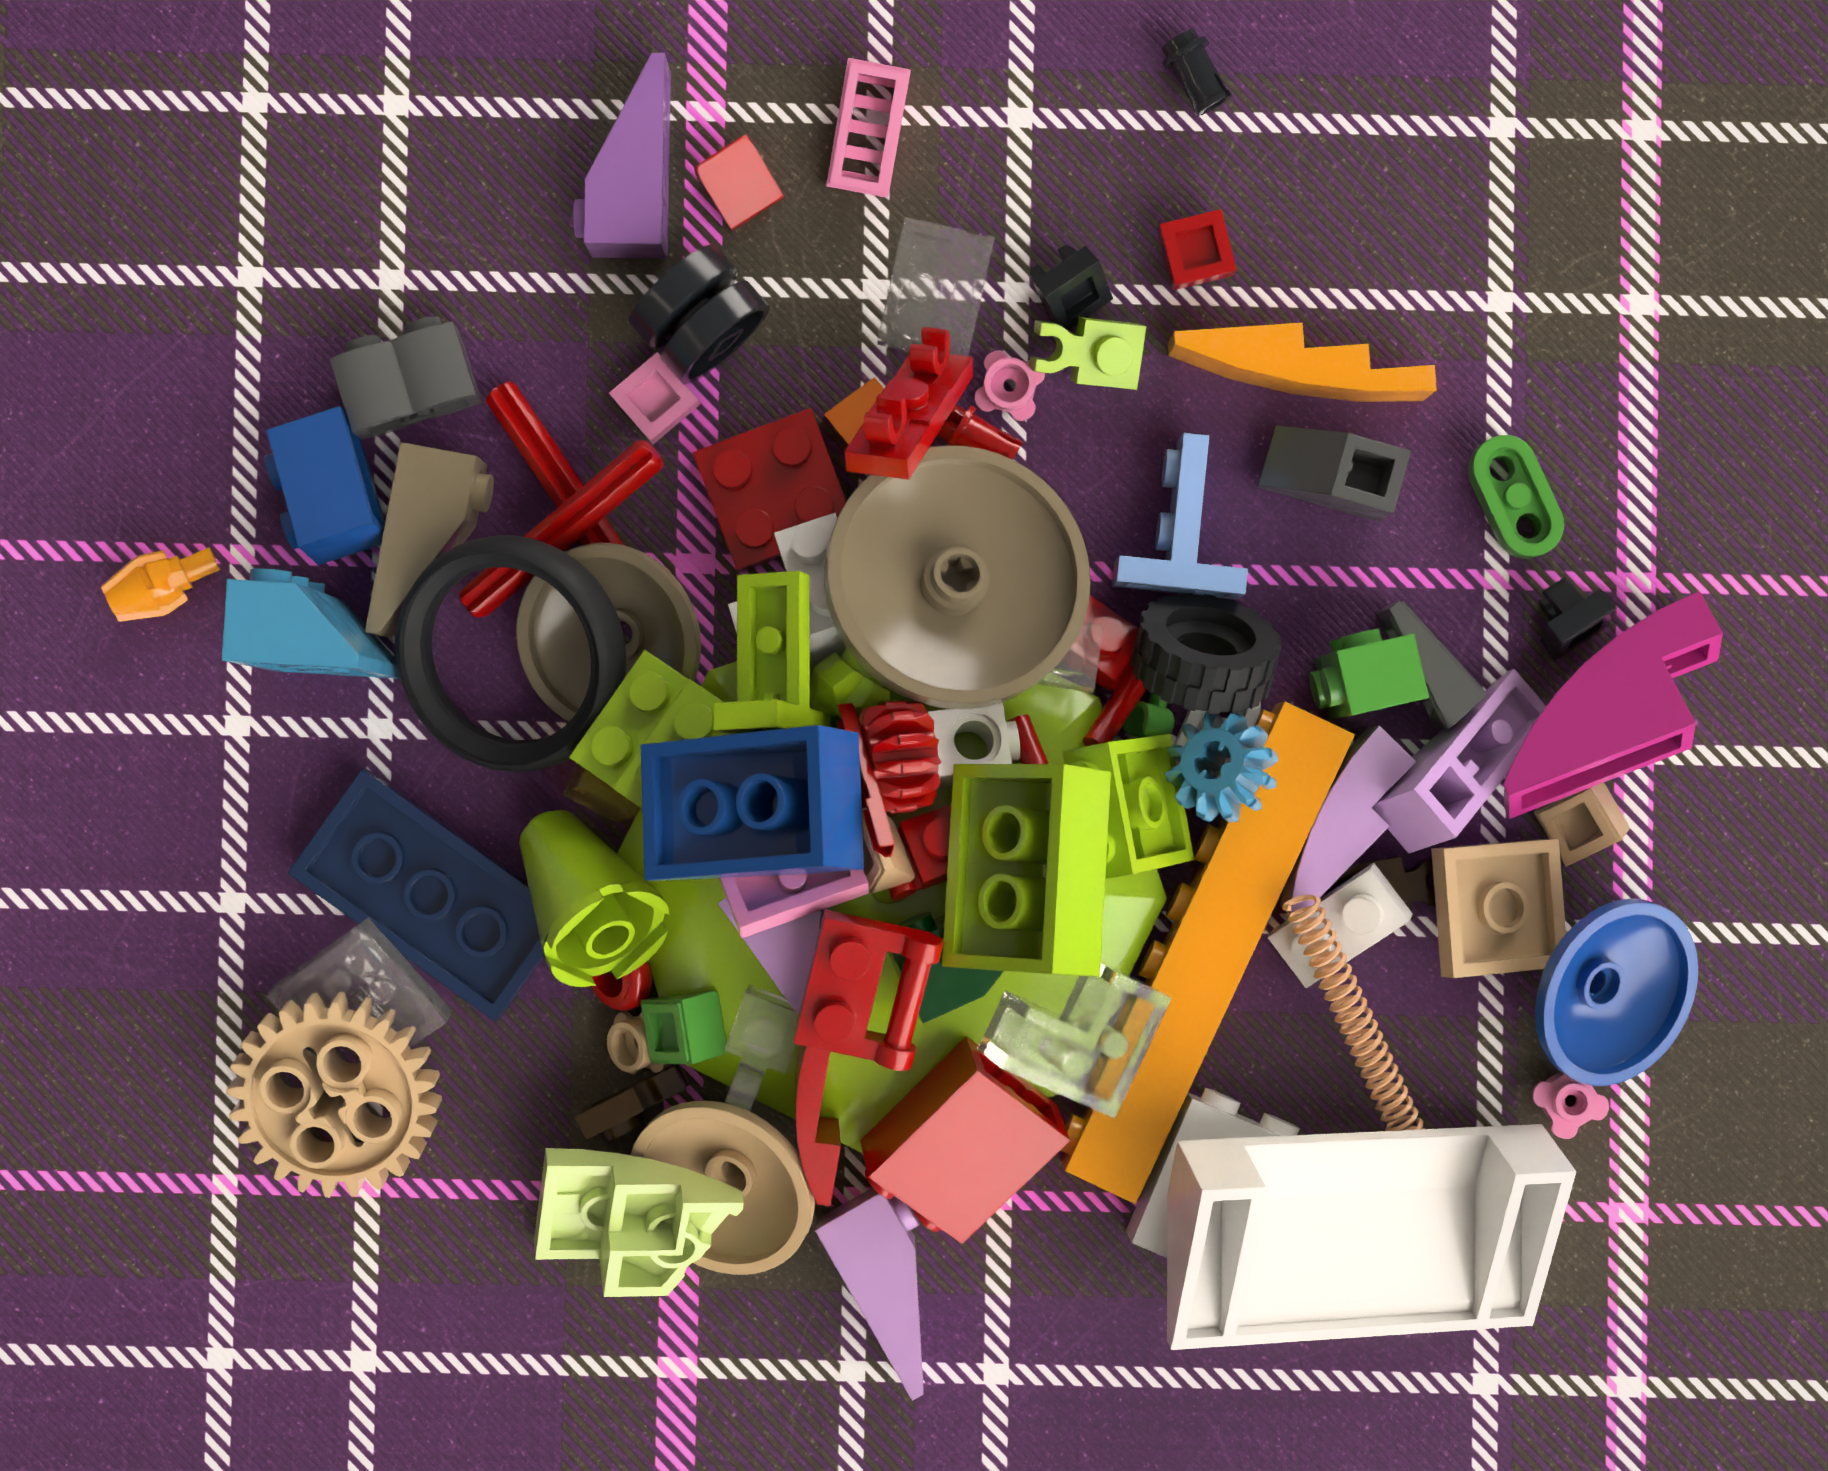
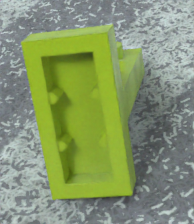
M801 571L737 575V701L714 703V730L729 734H741L813 725L831 727L829 713L810 708V575Z

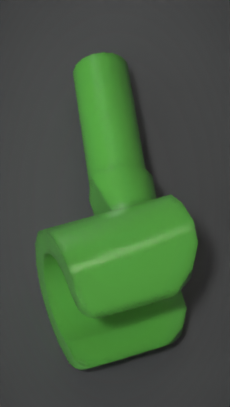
M1154 692L1151 693L1148 703L1139 700L1123 724L1124 731L1129 735L1140 738L1170 734L1174 728V716L1166 708L1168 702L1160 699V696Z

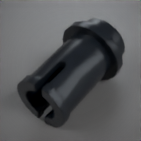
M1190 29L1174 37L1161 48L1166 57L1162 64L1165 70L1173 69L1194 107V113L1199 117L1225 103L1232 97V93L1226 88L1205 49L1209 44L1206 36L1199 38L1195 29Z

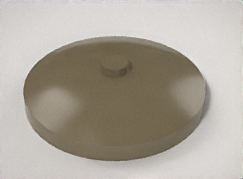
M968 446L930 447L909 480L870 475L853 492L840 512L829 539L824 565V586L830 615L840 638L855 660L872 677L899 695L916 702L947 709H973L999 704L1017 697L1043 680L1061 662L1076 640L1085 619L1090 594V567L1084 540L1075 519L1065 503L1043 479L1025 466L998 453Z

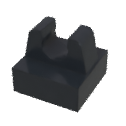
M1068 245L1059 248L1058 252L1062 262L1047 273L1043 272L1042 268L1038 265L1030 269V276L1049 321L1062 326L1067 331L1078 324L1079 317L1087 318L1113 300L1101 264L1086 246L1078 251Z
M1563 577L1543 590L1542 594L1545 597L1538 602L1549 620L1540 642L1554 661L1607 628L1617 608L1602 589L1584 599L1566 577Z

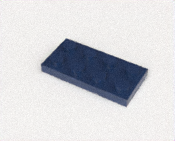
M362 769L287 873L495 1022L501 1019L544 959L528 883L368 769Z

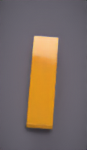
M1303 323L1174 331L1167 343L1169 357L1231 380L1294 395L1355 402L1424 401L1437 391L1435 365L1370 369L1369 344L1304 348Z

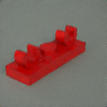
M929 327L922 328V345L912 344L910 346L908 357L894 378L889 380L881 394H878L875 403L869 412H866L864 415L862 426L844 451L847 472L907 480L911 478L973 378L972 357L949 354L950 335L948 330Z

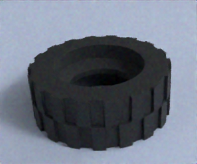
M1181 593L1178 596L1167 595L1161 597V600L1157 602H1150L1147 605L1146 611H1142L1132 652L1131 666H1134L1133 674L1135 678L1142 681L1145 689L1150 693L1154 692L1160 696V699L1170 704L1175 703L1183 706L1184 709L1207 711L1210 714H1220V712L1239 713L1243 709H1253L1259 706L1260 700H1265L1268 697L1282 646L1280 645L1281 637L1279 632L1274 631V625L1268 619H1263L1257 611L1243 607L1233 600H1224L1204 594V596L1193 595L1192 593Z

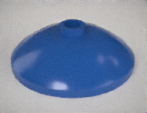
M1622 899L1605 904L1590 912L1563 936L1551 953L1543 970L1538 986L1535 1007L1536 1030L1540 1045L1548 1060L1559 1071L1587 1085H1614L1627 1081L1647 1070L1669 1049L1688 1018L1698 982L1697 951L1692 935L1684 922L1675 913L1654 902L1643 899Z

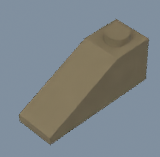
M400 442L365 628L366 633L392 639L397 631L398 619L404 601L417 578L435 559L450 549L464 543L477 526L479 512L486 513L489 510L493 495L494 478L493 475L486 474L488 465L479 457Z

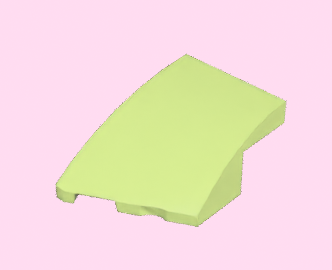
M545 1148L534 1236L535 1260L599 1259L603 1297L668 1296L684 1278L686 1268L691 1263L699 1260L710 1248L711 1234L728 1214L737 1216L743 1210L742 1191L712 1177L653 1159L585 1149Z

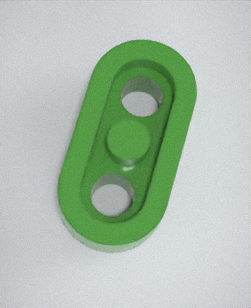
M1511 435L1495 436L1479 445L1469 459L1468 477L1499 545L1508 554L1522 559L1535 558L1551 551L1559 543L1563 535L1564 518L1531 447L1522 439ZM1498 459L1507 465L1509 473L1505 481L1496 480L1491 475L1490 464L1492 460ZM1520 516L1530 518L1535 525L1534 535L1530 539L1522 537L1517 531L1516 524Z

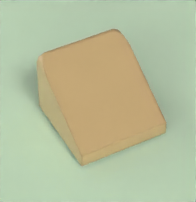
M1605 783L1557 800L1534 811L1549 839H1559L1560 858L1566 867L1623 840L1630 829L1626 818Z
M862 812L863 871L868 880L871 894L911 882L915 878V874L893 820L887 816L895 843L891 857H883L873 850Z

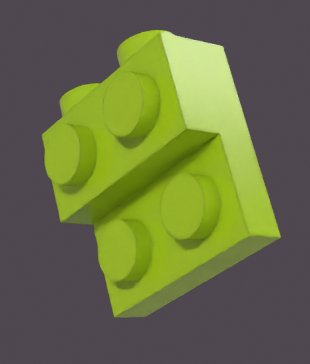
M644 650L569 758L642 809L641 744L732 734L714 730V703L723 702L721 699Z
M1171 734L1112 741L1063 751L1064 762L1067 765L1111 772L1105 879L1141 873L1195 860L1185 807L1180 805L1175 797L1180 786H1174L1169 783L1164 774L1177 766L1176 759L1168 754L1169 751L1167 747L1173 745Z

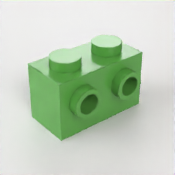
M1378 628L1340 637L1341 639L1329 642L1331 653L1315 658L1317 671L1309 673L1310 688L1317 709L1326 708L1329 720L1429 698L1414 633L1382 641L1380 629Z

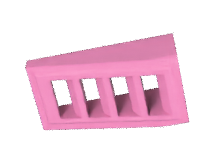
M848 58L826 183L827 187L888 198L911 69ZM858 81L894 88L892 101L856 94ZM858 107L890 113L888 126L853 120V108ZM849 132L884 138V151L847 145ZM844 158L881 164L879 177L842 170Z

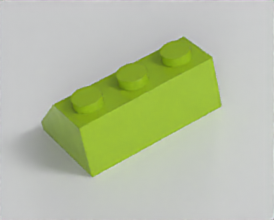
M954 764L942 967L1056 975L1100 976L1110 771L1067 764Z

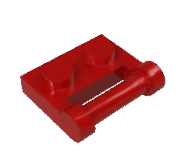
M824 909L794 1030L793 1044L873 1060L877 1064L892 1070L907 1071L911 1069L917 1049L915 1044L911 1042L931 964L939 963L944 940L927 931ZM888 951L903 955L905 961L887 1031L884 1034L867 1030L886 952Z

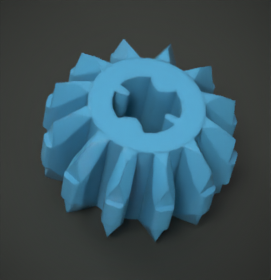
M1205 712L1202 731H1199L1191 724H1183L1182 731L1188 739L1184 747L1180 745L1167 747L1168 754L1178 760L1180 764L1164 773L1169 783L1174 786H1180L1175 796L1176 801L1186 809L1196 807V815L1208 822L1213 821L1219 812L1222 818L1228 822H1238L1241 803L1253 811L1262 810L1261 800L1255 793L1259 787L1266 790L1277 787L1276 780L1263 772V770L1279 761L1274 750L1263 747L1268 739L1266 731L1258 725L1248 727L1247 719L1239 713H1230L1223 722L1219 715ZM1227 756L1231 759V762L1223 765L1224 757ZM1220 770L1221 777H1215L1213 772Z

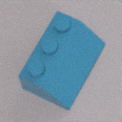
M260 568L250 569V580L227 579L222 661L275 672L400 679L397 659L375 635L365 632L366 624L344 600L325 594V584L309 582V578L292 576L290 571Z

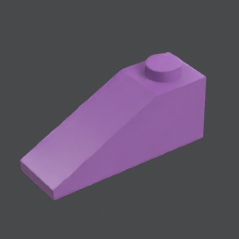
M651 53L585 178V199H575L573 211L575 237L584 238V244L592 258L668 259L671 71L665 53Z

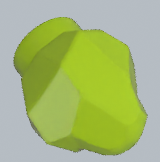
M847 648L842 655L835 652L813 668L810 687V708L829 713L831 728L838 729L837 722L841 719L838 704L853 703L858 718L862 709L890 700V691L872 677L855 660Z

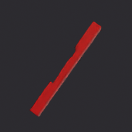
M853 703L838 704L841 719L837 722L838 729L859 733L861 794L867 808L862 810L873 850L883 857H891L895 843Z

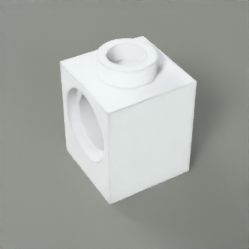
M1003 703L973 709L928 711V714L934 720L935 737L939 739L937 748L941 763L938 770L940 778L938 788L952 787L954 764H1012V761L1020 759L1018 728L1015 721L1006 722ZM963 732H972L979 735L986 743L987 756L978 760L963 757L955 747L954 737Z

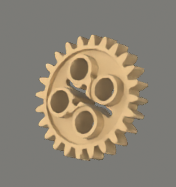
M345 992L337 994L330 1008L325 1007L318 993L311 994L304 1004V1011L291 999L279 1011L280 1019L271 1013L265 1015L257 1026L259 1033L254 1031L249 1033L240 1045L245 1053H239L230 1066V1070L239 1075V1077L233 1079L226 1089V1094L233 1098L241 1099V1101L229 1113V1119L248 1121L249 1123L238 1138L239 1143L245 1144L258 1141L262 1147L253 1162L258 1165L274 1158L279 1163L274 1179L280 1181L293 1171L299 1174L298 1191L304 1192L312 1180L315 1179L321 1181L325 1197H331L338 1182H344L347 1191L352 1197H355L361 1190L365 1177L377 1190L382 1189L389 1176L388 1170L392 1174L401 1177L410 1163L409 1157L419 1159L427 1144L423 1137H431L438 1120L429 1114L436 1113L442 1101V1096L428 1090L435 1086L440 1073L438 1070L420 1068L431 1053L430 1047L411 1049L408 1043L416 1028L412 1025L398 1032L393 1030L391 1025L396 1011L392 1008L379 1019L371 1016L372 1000L369 997H366L361 1002L356 1011L348 1008ZM342 1046L352 1049L360 1057L361 1063L353 1064L342 1060L337 1054L335 1047ZM310 1047V1048L314 1049V1051H315L316 1054H317V1057H316V1055H315L314 1053H312L311 1051H309V1050H307V1049H305V1048ZM279 1072H288L297 1076L302 1082L303 1088L298 1089L288 1086L280 1078ZM376 1102L385 1106L390 1112L391 1117H377L368 1110L366 1103ZM310 1128L324 1129L332 1136L334 1142L320 1141L314 1137ZM353 1135L363 1142H357Z

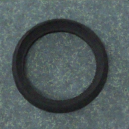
M514 535L489 536L464 542L435 559L417 578L407 594L398 619L396 631L397 667L404 692L412 709L426 729L447 749L464 760L492 770L531 772L550 768L569 760L572 752L626 675V647L623 630L617 612L603 587L581 563L567 553L547 543L527 537ZM506 567L533 574L549 583L564 596L578 615L585 630L590 649L591 674L589 686L577 713L556 733L532 740H514L494 735L468 720L455 707L444 691L433 660L432 634L434 622L441 603L449 591L461 579L472 572L485 568Z

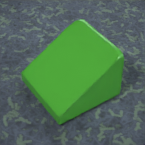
M701 991L641 1000L651 1064H695L724 1055L727 1052L720 999L716 991Z

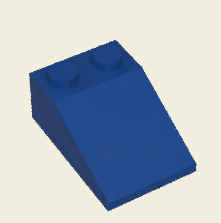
M813 725L641 744L644 879L646 881L798 875L864 870L858 732Z

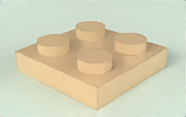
M1535 839L1431 848L1441 977L1461 978L1544 969L1554 948L1566 934L1559 839Z

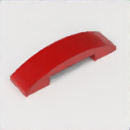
M799 1045L795 1071V1116L798 1149L808 1186L817 1205L830 1206L841 1148L839 1119L819 1116L830 1051Z

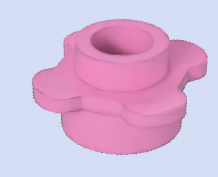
M993 351L984 360V367L987 372L983 386L975 392L976 405L984 412H991L997 409L1010 413L1016 421L1028 420L1035 413L1036 406L1033 402V396L1036 386L1043 382L1045 373L1031 370L1029 367L1030 360L1024 362L1017 358L1008 357L1004 351ZM1007 380L1014 381L1016 384L1015 390L1011 392L1006 391L1003 387L1004 383Z
M1563 1073L1554 1074L1546 1081L1538 1082L1532 1090L1533 1102L1541 1107L1544 1114L1552 1120L1550 1126L1552 1133L1562 1139L1573 1138L1577 1134L1578 1127L1591 1119L1602 1120L1609 1110L1607 1098L1597 1094L1592 1085L1580 1083ZM1568 1095H1574L1576 1098L1575 1104L1571 1107L1565 1104V1098Z

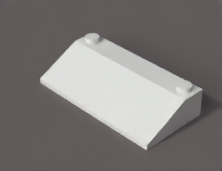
M1542 1124L1177 1141L1167 1193V1342L1170 1349L1178 1350L1533 1326L1576 1170Z

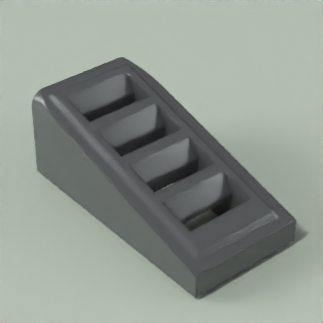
M1404 601L1388 604L1378 613L1389 639L1415 634L1429 698L1420 701L1437 730H1445L1454 726L1486 697L1484 694L1485 690Z

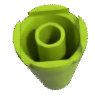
M565 810L548 811L537 815L530 821L520 836L519 845L544 958L555 978L564 984L574 987L596 986L592 978L594 976L612 971L615 978L619 979L646 963L661 947L668 932L663 922L665 913L670 916L669 907L662 895L573 813Z

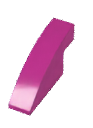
M1700 591L1657 610L1620 633L1588 659L1557 691L1531 727L1504 782V809L1509 819L1692 748L1696 722L1672 678L1718 661L1723 632Z

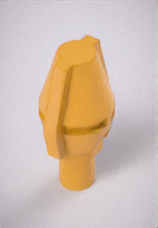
M210 547L183 559H180L178 555L168 558L164 550L134 557L103 583L101 589L119 622L159 617L169 614L188 601L185 591L193 588L191 582L219 571L220 567Z

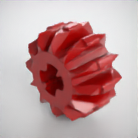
M895 700L884 701V703H878V705L862 709L858 721L885 811H888L889 814L916 811L917 808L931 806L936 797V790L940 785L938 770L941 760L938 756L937 747L939 739L935 737L934 720L928 714L926 708L921 702Z

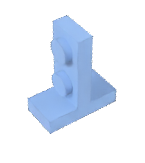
M1183 433L1177 441L1176 450L1166 449L1162 487L1172 488L1170 513H1159L1155 542L1156 550L1166 551L1165 560L1120 555L1114 562L1112 587L1177 594L1192 593L1193 595L1203 596L1207 594L1214 595L1216 598L1236 600L1246 594L1248 568L1197 563L1209 435Z

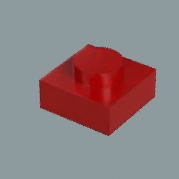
M1222 209L1159 225L1157 232L1172 291L1231 277L1236 273L1237 269Z

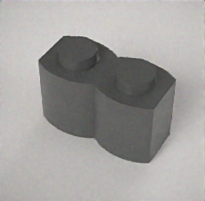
M437 316L418 319L404 326V335L381 342L380 337L377 335L359 337L345 343L342 346L344 353L330 359L351 430L360 439H366L387 434L423 420L445 416L482 403L461 332L453 321L442 323L441 318Z

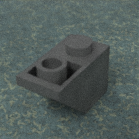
M1276 425L1273 429L1257 488L1380 522L1394 513L1411 450L1346 432Z

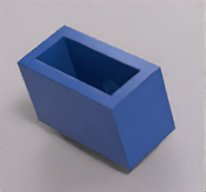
M338 406L266 430L272 453L265 455V465L273 486L278 492L283 491L288 511L282 512L280 519L290 546L293 549L300 548L317 565H321L381 545L385 527L384 516L362 439L352 432L344 410Z

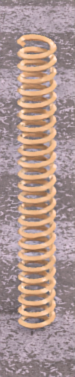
M1301 895L1288 900L1282 908L1285 911H1291L1292 905L1307 900L1315 901L1313 906L1303 907L1292 912L1287 921L1292 923L1302 921L1295 925L1292 932L1297 934L1305 933L1299 938V944H1311L1305 948L1303 954L1305 956H1314L1308 966L1313 968L1320 967L1315 971L1313 977L1323 979L1318 988L1329 990L1326 992L1324 999L1334 1001L1329 1010L1339 1012L1334 1021L1344 1023L1339 1032L1349 1034L1344 1043L1350 1046L1354 1045L1349 1054L1358 1057L1355 1066L1363 1068L1360 1077L1368 1079L1365 1087L1373 1090L1370 1098L1372 1100H1379L1375 1109L1384 1111L1380 1120L1389 1122L1385 1131L1425 1129L1422 1128L1423 1120L1417 1117L1418 1109L1412 1106L1413 1098L1407 1095V1086L1402 1084L1403 1077L1401 1074H1397L1398 1066L1392 1063L1393 1055L1387 1052L1388 1044L1382 1041L1383 1033L1380 1030H1376L1378 1022L1375 1019H1371L1373 1011L1366 1007L1367 999L1361 996L1362 988L1356 985L1357 977L1351 974L1352 966L1345 963L1347 955L1340 952L1342 944L1335 941L1336 932L1330 929L1331 921L1324 918L1326 910L1319 907L1321 899L1314 895ZM1319 911V917L1306 919L1314 912ZM1320 923L1325 924L1324 928L1312 930ZM1325 934H1329V935H1330V939H1329V940H1321V941L1315 942V941L1319 940L1320 938H1322ZM1331 945L1336 947L1334 951L1323 952ZM1336 956L1341 958L1340 962L1329 963ZM1342 967L1346 969L1345 973L1334 974ZM1347 978L1351 980V984L1340 985ZM1352 990L1356 991V995L1346 996ZM1357 1001L1361 1002V1006L1351 1007ZM1362 1012H1365L1367 1014L1366 1017L1356 1018ZM1368 1023H1371L1372 1028L1362 1029ZM1373 1034H1376L1377 1039L1367 1040V1039H1369ZM1378 1045H1381V1046H1382V1050L1372 1051V1050H1374ZM1383 1056H1386V1057H1387V1061H1379V1060H1380ZM1387 1068H1392V1072H1384ZM1394 1077L1397 1079V1083H1389ZM1399 1088L1402 1090V1094H1394ZM1404 1099L1407 1101V1105H1400ZM1392 1100H1395V1101H1393V1102H1391V1103H1389V1104H1387V1105H1384V1104L1387 1103V1102H1390V1101H1392ZM1411 1110L1412 1115H1406ZM1400 1111L1392 1116H1388L1394 1112ZM1415 1121L1417 1122V1126H1411ZM1401 1122H1405V1123H1403V1124H1401V1125H1399V1126H1397V1127H1393V1126H1395L1396 1124H1399V1123H1401Z

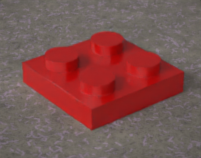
M811 408L693 452L738 573L782 557L775 538V532L832 513H836L838 519L840 512L846 504L845 496Z

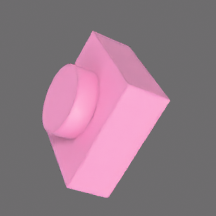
M658 352L609 392L611 397L652 445L701 404L690 389L682 384L661 360Z

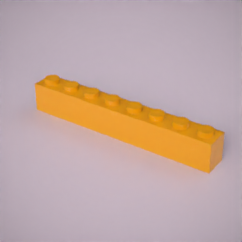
M1285 701L1275 704L1272 712L1262 709L1255 724L1268 734V739L1263 747L1271 748L1277 753L1279 761L1263 770V772L1276 780L1277 787L1268 790L1259 787L1255 795L1261 800L1262 810L1253 811L1241 803L1238 822L1230 823L1221 818L1217 828L1208 824L1203 831L1194 851L1195 860L1201 863L1191 885L1189 886L1181 882L1167 908L1165 916L1174 920L1163 943L1156 940L1151 943L1141 963L1138 975L1147 979L1136 1002L1126 998L1116 1016L1111 1033L1119 1036L1110 1058L1108 1060L1099 1056L1088 1076L1084 1091L1092 1094L1082 1117L1072 1114L1065 1125L1070 1141L1060 1150L1065 1153L1061 1160L1064 1170L1134 1204L1137 1203L1355 734Z

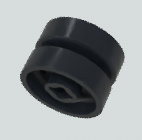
M710 244L696 250L666 272L644 294L629 317V324L651 348H659L665 345L661 354V360L684 385L702 378L730 357L758 329L770 310L769 304L748 281L735 283L738 269L715 244Z

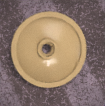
M685 1102L672 1106L658 1114L649 1122L637 1138L631 1156L653 1159L683 1167L722 1181L742 1191L743 1210L737 1216L728 1214L711 1234L710 1248L699 1260L693 1262L694 1264L708 1270L732 1275L765 1272L788 1260L797 1251L808 1234L814 1216L815 1200L808 1186L800 1155L776 1128L759 1116L740 1107L722 1102Z

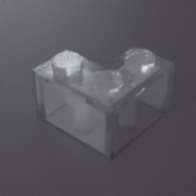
M1101 962L1100 976L1078 977L1061 1015L1005 990L977 1050L1000 1068L1115 1119L1172 998L1147 983Z

